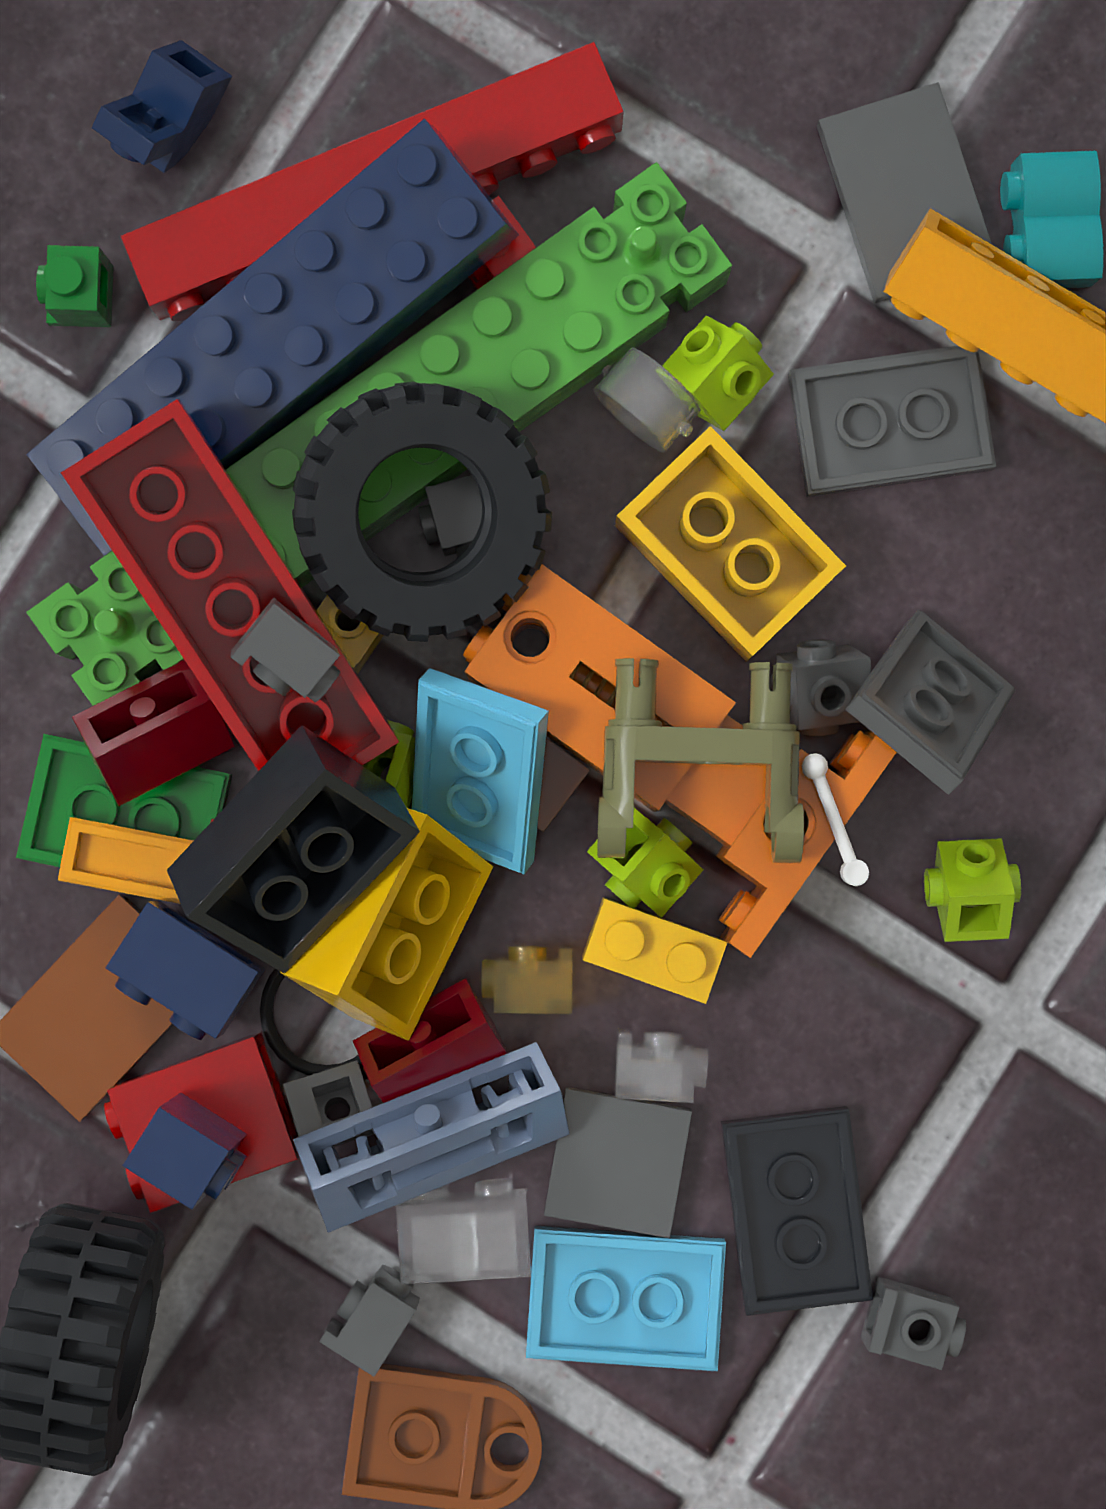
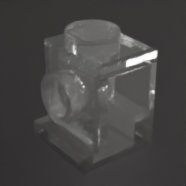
M618 1028L614 1081L615 1098L693 1103L694 1087H706L708 1049L694 1048L693 1045H682V1034L672 1032L646 1031L644 1032V1042H632L631 1029Z

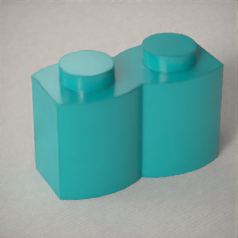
M1097 151L1020 153L1011 164L1010 171L1003 172L1001 178L1000 198L1002 209L1004 211L1011 210L1013 235H1006L1003 252L1064 288L1092 287L1102 279L1103 234L1099 215L1101 181Z

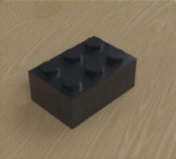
M301 725L167 869V872L188 919L285 974L420 831L395 787Z

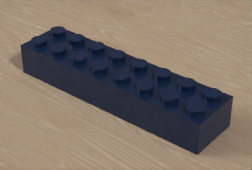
M424 118L26 455L105 556L112 551L62 476V471L176 399L181 400L226 470L306 412L519 236V234L443 135Z

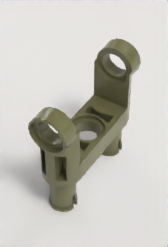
M634 658L615 659V719L608 720V726H605L603 797H599L598 858H625L626 828H633L635 762L766 766L764 832H771L772 862L800 863L804 841V812L802 803H798L800 732L797 731V725L790 724L791 672L793 671V664L776 663V665H773L772 691H770V662L749 663V670L751 671L750 723H744L743 729L662 727V721L655 720L656 677L659 661L641 659L639 662V687H635L633 685Z

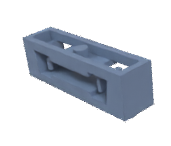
M537 1042L295 1138L293 1141L316 1204L329 1233L569 1135L561 1090ZM509 1075V1092L497 1096L490 1085L484 1086L481 1089L483 1102L476 1105L472 1088ZM373 1129L374 1134L378 1138L376 1140L377 1145L370 1147L366 1136L357 1137L358 1153L340 1158L333 1145Z

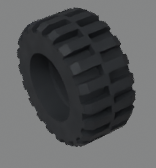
M404 382L395 383V386L380 390L375 388L359 395L358 400L346 408L340 407L327 419L329 423L317 437L313 436L304 451L306 457L301 470L296 473L293 487L295 493L294 509H292L293 525L298 538L299 549L310 573L322 592H325L339 610L350 619L356 618L365 623L369 630L389 637L390 633L404 635L407 641L428 642L429 636L443 634L449 640L467 635L465 627L479 621L484 626L488 625L501 616L497 609L505 603L503 600L505 594H508L517 602L529 588L518 577L520 574L527 576L532 567L539 570L546 551L540 546L543 533L551 532L552 511L546 509L545 494L551 491L546 472L539 469L535 460V456L538 455L529 438L522 435L513 425L514 421L503 411L493 407L478 396L454 387L437 383ZM414 448L436 449L448 453L459 460L475 479L482 501L480 526L470 546L459 558L449 565L430 572H408L385 563L368 546L359 522L360 496L370 474L390 456Z
M63 1203L50 1208L41 1216L39 1227L34 1229L29 1240L27 1253L23 1255L18 1269L19 1275L15 1288L11 1292L8 1303L9 1309L0 1336V1456L4 1460L88 1476H96L112 1468L116 1455L119 1454L123 1445L124 1435L128 1431L135 1401H137L141 1378L149 1353V1344L154 1329L157 1302L161 1290L165 1237L163 1236V1231L151 1219L69 1203Z

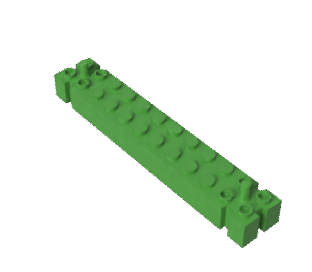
M657 162L615 191L613 213L603 219L595 207L591 208L226 469V472L301 588L314 580L299 549L300 546L293 525L292 509H294L295 493L293 491L297 471L301 470L306 457L304 451L313 436L317 437L329 423L327 419L340 407L346 408L358 400L359 395L370 390L395 386V383H437L466 391L482 398L483 401L493 407L499 408L514 421L513 425L520 432L666 328L670 311L668 306L678 301L685 312H688L727 284L732 264L703 224L690 233L683 226L687 202ZM430 448L408 449L385 459L370 474L360 496L359 522L365 541L367 542L427 499L425 487L451 481L466 471L467 468L452 455ZM113 551L90 566L98 581L86 590H82L68 582L26 612L56 655L70 660L76 657L80 659L84 666L71 676L92 706L153 676L161 669L165 670L184 660Z

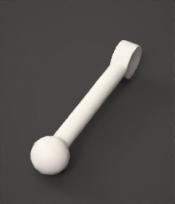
M817 753L810 754L803 760L802 771L815 784L844 863L840 870L841 878L849 885H862L868 879L869 869L866 863L856 859L825 776L828 770V763L822 755Z

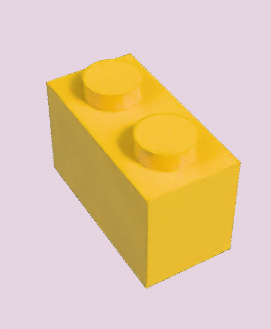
M603 897L582 959L583 961L706 1004L728 942Z

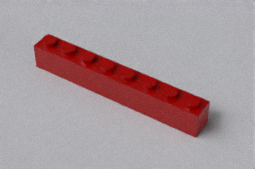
M592 42L121 235V239L149 307L159 320L168 317L171 318V321L186 320L424 118L443 135L487 194L490 195L499 188V181L521 173L524 178L540 175L558 163L557 157L580 149L582 154H589L607 147L615 141V134L622 131L624 111L596 44Z

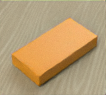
M70 817L58 880L181 904L167 869L194 840Z

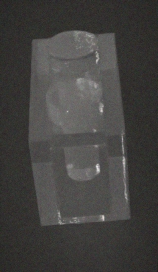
M493 1179L479 1181L475 1183V1192L449 1193V1184L396 1205L401 1284L531 1277L532 1263L527 1188L514 1189L513 1180Z

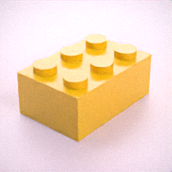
M711 426L616 517L615 527L746 662L846 567L829 547Z
M407 808L420 832L285 974L281 971L280 973L348 1016L409 1041L493 866L429 815Z

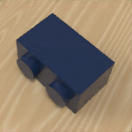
M159 900L147 902L105 967L119 977L115 983L117 989L144 1005H148L151 999L159 1002L174 1012L169 1019L174 1026L198 1040H202L206 1033L216 1039L226 1032L265 971L264 967Z
M179 1093L158 1108L122 1166L188 1208L193 1209L206 1195L217 1200L222 1191L228 1188L247 1157L237 1150L247 1134L188 1096Z

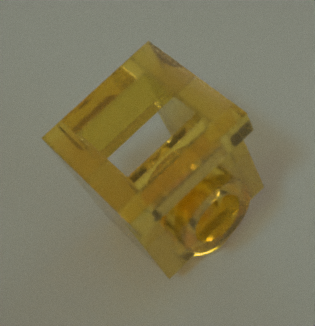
M509 946L508 958L482 959V998H494V1013L572 1014V946H559V958H547V947Z

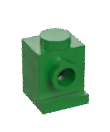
M47 245V264L38 266L36 290L39 303L45 304V310L47 311L46 323L49 326L111 327L114 265L100 247Z

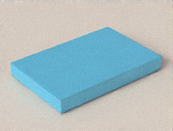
M429 668L419 679L412 810L429 815L483 859L525 874L533 864L535 857L549 710Z
M535 1226L526 1358L718 1371L726 1251L725 1239L670 1235V1238L635 1232Z

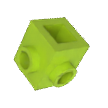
M707 315L695 329L685 336L681 345L656 372L688 411L722 431L729 427L774 375L758 354L762 350L763 345L751 331L737 322H734L729 328Z
M635 808L633 828H626L625 858H598V839L587 851L612 874V877L604 884L630 908L635 909L643 901L661 918L683 896L688 887L704 870L685 852L693 842L666 818H663L656 826Z
M1002 838L937 842L935 868H926L924 872V892L927 906H937L944 942L1009 939L1014 903L1019 902L1021 897V879L1018 865L1008 864Z

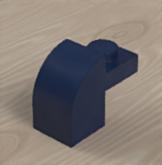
M182 40L152 50L133 93L101 106L92 129L109 140L111 148L121 157L143 165L150 163L165 173L188 153L209 124L230 83L232 75Z

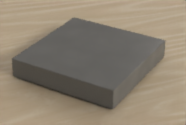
M566 1087L563 1104L569 1135L556 1140L544 1216L670 1238L692 1110Z

